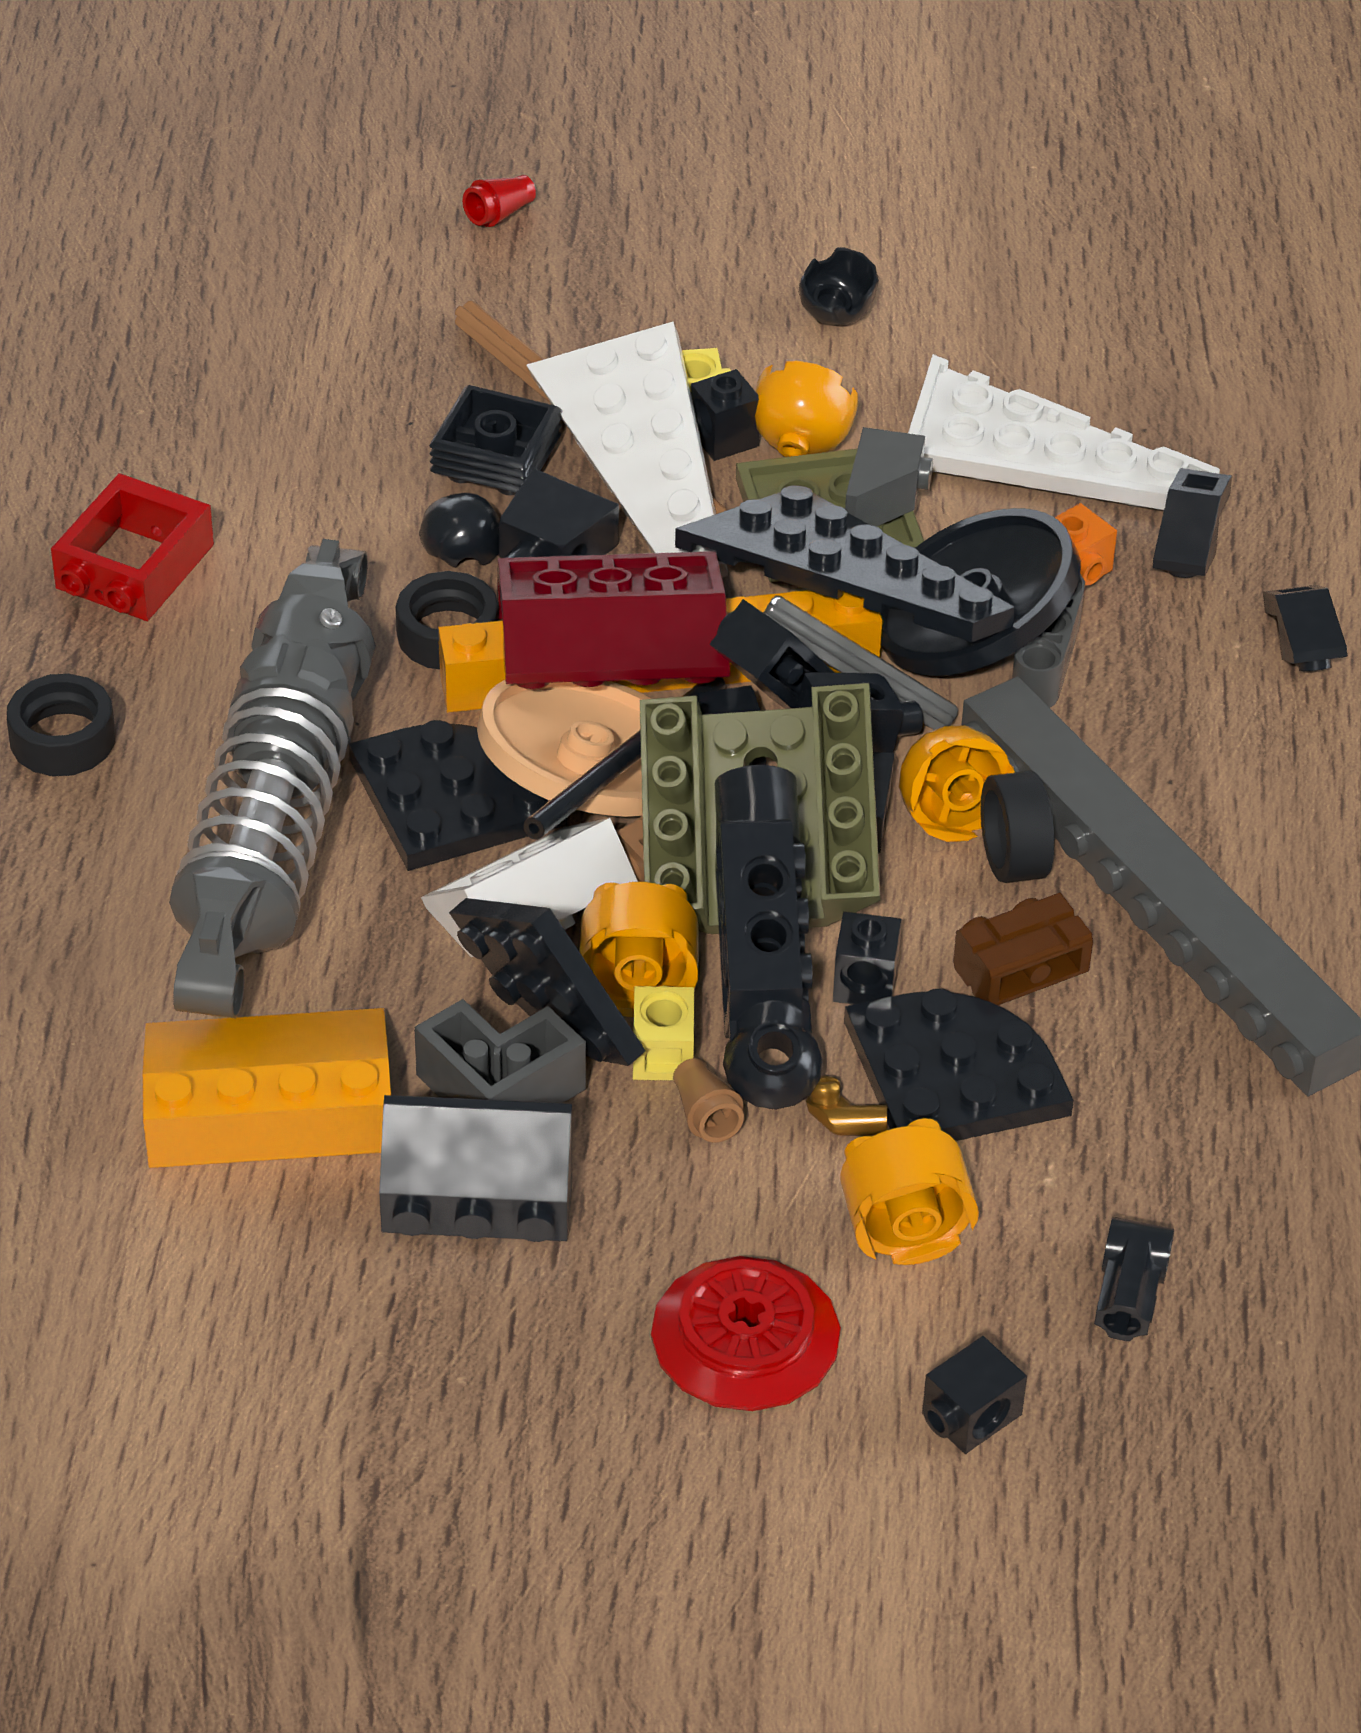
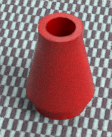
M527 175L475 180L463 194V208L468 219L473 224L493 227L522 206L533 202L536 197V189L533 181Z

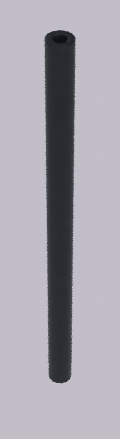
M716 677L712 682L698 683L682 697L697 696V693L725 689V680L723 677ZM640 730L526 819L523 825L526 835L535 840L542 838L641 758Z

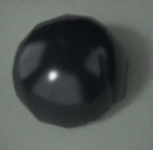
M837 247L832 255L825 260L817 261L815 258L812 259L799 283L798 292L803 307L818 322L823 324L847 325L858 321L867 313L876 295L879 282L876 266L863 253L845 247Z
M472 493L452 494L438 499L426 509L419 530V537L429 555L440 557L454 568L465 558H474L480 565H486L499 554L500 519L489 502L480 495Z

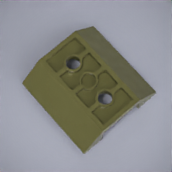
M869 683L811 687L812 707L702 715L697 696L640 700L644 882L659 885L675 884L683 888L687 893L688 902L697 915L700 932L719 934L715 875L716 804L714 783L718 776L724 772L748 766L752 760L758 757L773 759L777 763V767L792 772L796 777L800 843H804L805 879H801V898L808 899L809 928L827 927L841 920L843 911L856 913L880 901Z

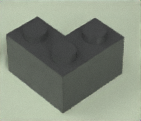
M464 999L414 1027L416 1075L439 1098L564 1103L586 1090V1041L548 1006L501 1034Z

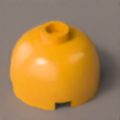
M786 361L784 370H777L772 373L773 365L766 367L759 376L755 392L759 395L755 420L757 430L762 437L785 457L831 452L841 444L852 427L858 408V393L854 387L850 395L841 386L843 379L841 375L814 363Z
M965 725L944 726L924 734L910 747L901 765L899 789L908 813L928 835L946 842L968 841L978 837L976 833L972 832L973 830L982 829L980 817L981 794L987 777L990 775L1015 773L1009 763L1005 752L990 736Z

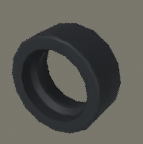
M442 571L428 573L412 580L400 592L395 606L396 632L400 649L412 661L432 669H440L439 629H433L419 623L423 617L435 612L455 611L463 612L476 618L477 620L474 623L499 621V605L495 592L485 581L468 573Z
M68 673L50 674L31 680L14 693L7 705L10 749L20 764L35 773L52 777L72 776L93 769L105 760L115 745L112 700L103 686L88 677ZM59 714H74L86 717L92 721L82 730L68 735L49 736L30 729L40 720Z
M1032 771L988 776L982 788L980 817L985 852L991 871L996 879L1003 883L1046 878L1052 869L1055 837L1049 797L1043 781L1036 772Z

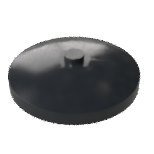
M1011 508L989 511L963 519L932 535L915 547L918 552L941 566L953 569L957 575L979 587L990 590L994 596L1014 606L1013 627L977 641L969 642L913 624V613L887 609L880 613L882 618L881 647L888 658L898 667L915 674L929 676L953 675L976 670L997 662L1021 649L1038 637L1056 620L1067 606L1077 587L1081 570L1080 556L1067 529L1059 520L1047 513L1025 508Z

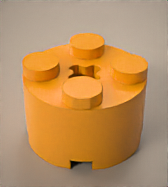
M610 882L599 886L594 891L593 899L585 908L581 919L580 954L622 1016L634 1017V986L694 987L695 989L698 979L699 926L697 915L688 902L687 893L683 888L675 884L659 885L650 882L617 884Z
M927 1118L918 1119L911 1122L908 1126L890 1129L872 1137H858L847 1144L844 1150L846 1160L841 1169L840 1181L857 1244L867 1256L876 1259L874 1252L891 1255L893 1264L897 1265L925 1263L940 1258L961 1244L959 1234L969 1223L973 1231L978 1222L979 1211L961 1149L950 1135L941 1131L937 1121Z

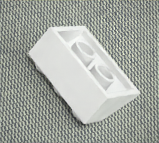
M607 818L563 827L422 896L421 899L426 909L470 957H474L460 943L457 936L460 928L449 914L465 898L550 908L565 930L575 924L572 914L587 907L593 899L594 891L599 886L610 882L622 884L638 882L614 825L611 819Z

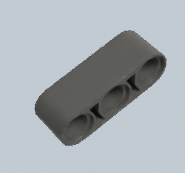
M1081 574L1072 598L1056 620L1038 637L1017 650L1014 654L1012 678L1018 676L1049 708L1054 706L1059 699L1080 629L1085 580Z

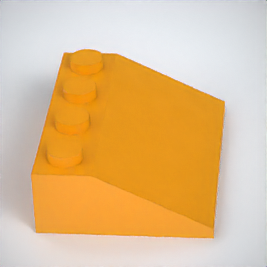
M384 1008L236 1017V1019L218 1018L146 1023L142 1077L143 1123L149 1168L381 1153L384 1095H391Z

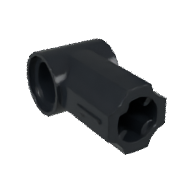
M1112 1217L1102 1265V1272H1105L1094 1323L1106 1331L1108 1337L1130 1342L1135 1337L1148 1335L1156 1305L1159 1283L1164 1284L1174 1229Z

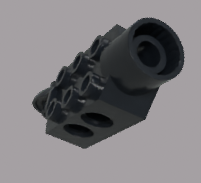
M750 765L726 771L718 776L714 783L716 804L715 875L723 1023L725 1038H729L725 1047L723 1067L727 1082L742 1099L756 1107L777 1110L795 1106L811 1095L821 1079L823 1058L819 1044L812 1035L808 989H812L813 973L811 953H805V934L809 932L808 899L801 898V879H805L804 843H800L796 777L792 772L781 767ZM777 1049L785 1053L789 1060L781 1065H770L764 1062L759 1054L764 1050Z

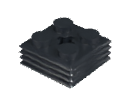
M467 385L429 444L430 448H432L429 453L432 456L430 463L433 464L430 471L448 476L450 480L456 483L473 482L496 488L504 495H515L533 469L539 471L542 469L560 438L561 432L559 430L561 424L559 422L561 416L559 413L561 408Z

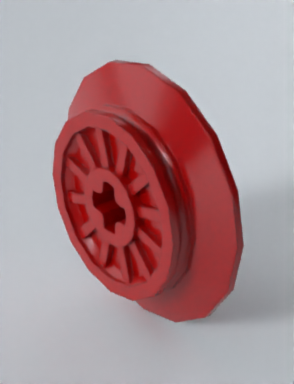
M737 1256L703 1263L674 1280L656 1304L651 1340L660 1367L683 1392L714 1407L757 1411L790 1404L818 1387L836 1361L841 1327L831 1299L808 1275L776 1260Z

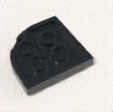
M432 720L424 725L407 727L349 743V760L407 871L528 837L523 828L525 820L550 801L525 789L501 772L485 754L478 738L477 727L449 724L442 720ZM567 818L553 829L567 826Z
M465 898L449 912L460 928L457 932L460 943L472 956L481 959L493 975L489 978L491 988L506 1004L514 1005L517 1003L529 1016L547 1006L550 1007L586 1041V1057L598 1062L604 1061L630 1066L646 1051L550 908Z
M932 989L927 992L901 994L845 1006L844 1024L879 1105H887V1124L890 1129L908 1126L911 1122L918 1119H933L939 1123L941 1131L950 1135L955 1141L1072 1116L1074 1100L1047 1045L1029 1024L996 1004L973 996L951 993L945 989Z

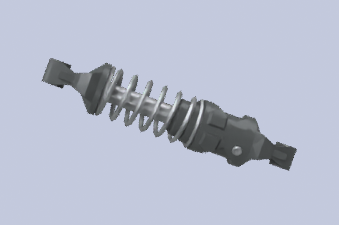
M323 539L321 546L311 545L308 548L306 562L289 573L279 599L271 602L259 615L251 645L253 651L240 666L241 678L238 680L229 708L228 718L224 723L222 735L224 743L216 749L214 759L215 770L207 777L205 793L207 797L198 805L196 817L198 824L189 834L188 848L190 852L181 859L180 868L177 871L171 890L169 904L174 917L191 935L177 964L173 992V1005L176 1011L236 1019L243 1000L245 971L242 965L235 963V958L244 954H261L279 948L294 933L301 905L300 898L306 891L309 877L308 870L313 866L317 850L316 843L322 836L325 822L324 815L330 808L333 795L332 788L337 784L341 767L340 761L345 757L347 746L351 741L354 725L353 700L368 677L376 646L370 627L357 612L348 608L347 603L354 599L361 600L363 597L368 569L366 551L340 548L338 540ZM229 753L233 757L232 762L225 764L226 755ZM236 770V773L247 784V787L241 788L230 778L228 772ZM221 780L228 788L217 791L218 781ZM318 784H320V787L315 792H312V790ZM304 795V797L300 799H291ZM231 796L242 797L243 800L238 816H234L222 806L220 799ZM310 804L312 814L305 820L293 808ZM213 807L220 816L208 819L209 808ZM286 814H288L296 824L291 826H283ZM221 824H234L229 844L220 839L211 827ZM302 831L304 841L295 847L290 839L283 834ZM202 834L213 842L199 847ZM278 842L285 847L286 852L275 853ZM293 859L296 869L287 875L274 862Z

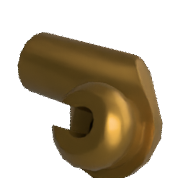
M821 1076L815 1089L805 1100L809 1113L833 1134L839 1136H869L887 1131V1105H851L844 1097L840 1096V1082L834 1077Z

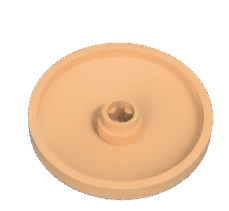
M503 680L486 695L478 720V738L485 754L501 772L532 793L547 800H552L640 730V700L652 698L613 681H605L602 685L596 687H581L573 684V682L549 683L546 687L539 689H525L517 684H506V681ZM641 758L577 810L608 816H643Z

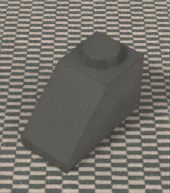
M863 427L846 493L845 509L847 512L865 523L877 527L915 510L919 489L929 490L932 475L933 458L924 457L925 436Z

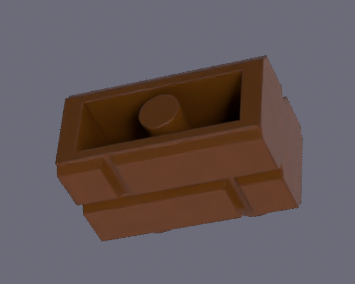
M1060 892L1040 900L1028 898L1019 902L1008 912L989 919L983 916L973 918L961 929L956 930L953 956L954 968L967 987L971 986L975 997L1001 1005L1089 972L1093 946L1092 932L1078 915H1074V909Z

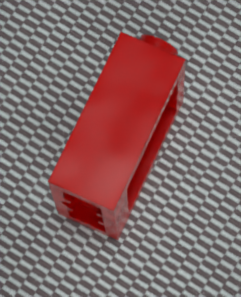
M118 473L51 547L56 589L148 622L213 547L211 505ZM118 528L162 543L140 569L96 554Z

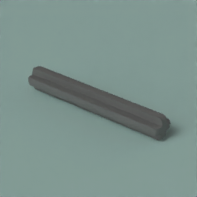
M776 595L764 610V614L792 632L816 656L841 673H878L884 676L900 702L914 700L919 704L923 715V724L932 730L951 726L958 713V707L785 598Z

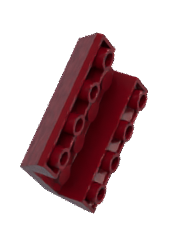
M716 551L498 558L497 601L499 605V619L503 620V660L506 684H517L525 689H539L546 687L549 683L573 682V684L581 687H596L602 685L605 681L628 680L636 685H652L658 683L661 679L684 678L691 683H708L714 681L716 677H730V662L709 645L717 635L721 621L727 615L725 589Z

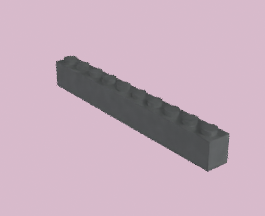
M1018 676L964 700L961 726H968L990 736L1005 752L1015 772H1036L1043 781L1053 816L1054 837L1060 842L1064 852L1070 858L1076 859L1094 877L1098 887L1104 893L1110 894L1129 913L1133 923L1139 929L1145 930L1164 949L1168 959L1174 965L1180 966L1200 986L1204 996L1210 1002L1216 1003L1236 1023L1239 1031L1247 1040L1255 1042L1273 1061L1276 1069L1284 1078L1291 1079L1309 1097L1361 1070V1018Z

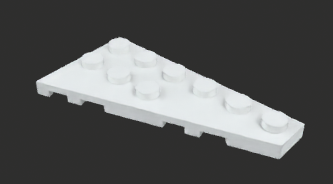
M674 322L527 364L532 378L538 387L543 390L551 405L561 408L559 415L573 434L575 441L610 492L617 498L629 520L645 539L651 552H688L675 548V528L715 515L716 512L679 335ZM699 545L697 546V549L693 552H709L715 550ZM718 561L721 577L728 576L727 564Z
M934 354L932 355L908 432L909 434L925 436L924 457L933 458L932 472L1160 510L1165 508L1169 487L1180 468L1218 474L1220 472V469L1167 447L1151 450L1133 443V434L1115 427L1111 433L1093 427L1090 425L1091 417L1024 390L1018 389L1008 393L989 385V376L974 370L966 376L948 369V360Z

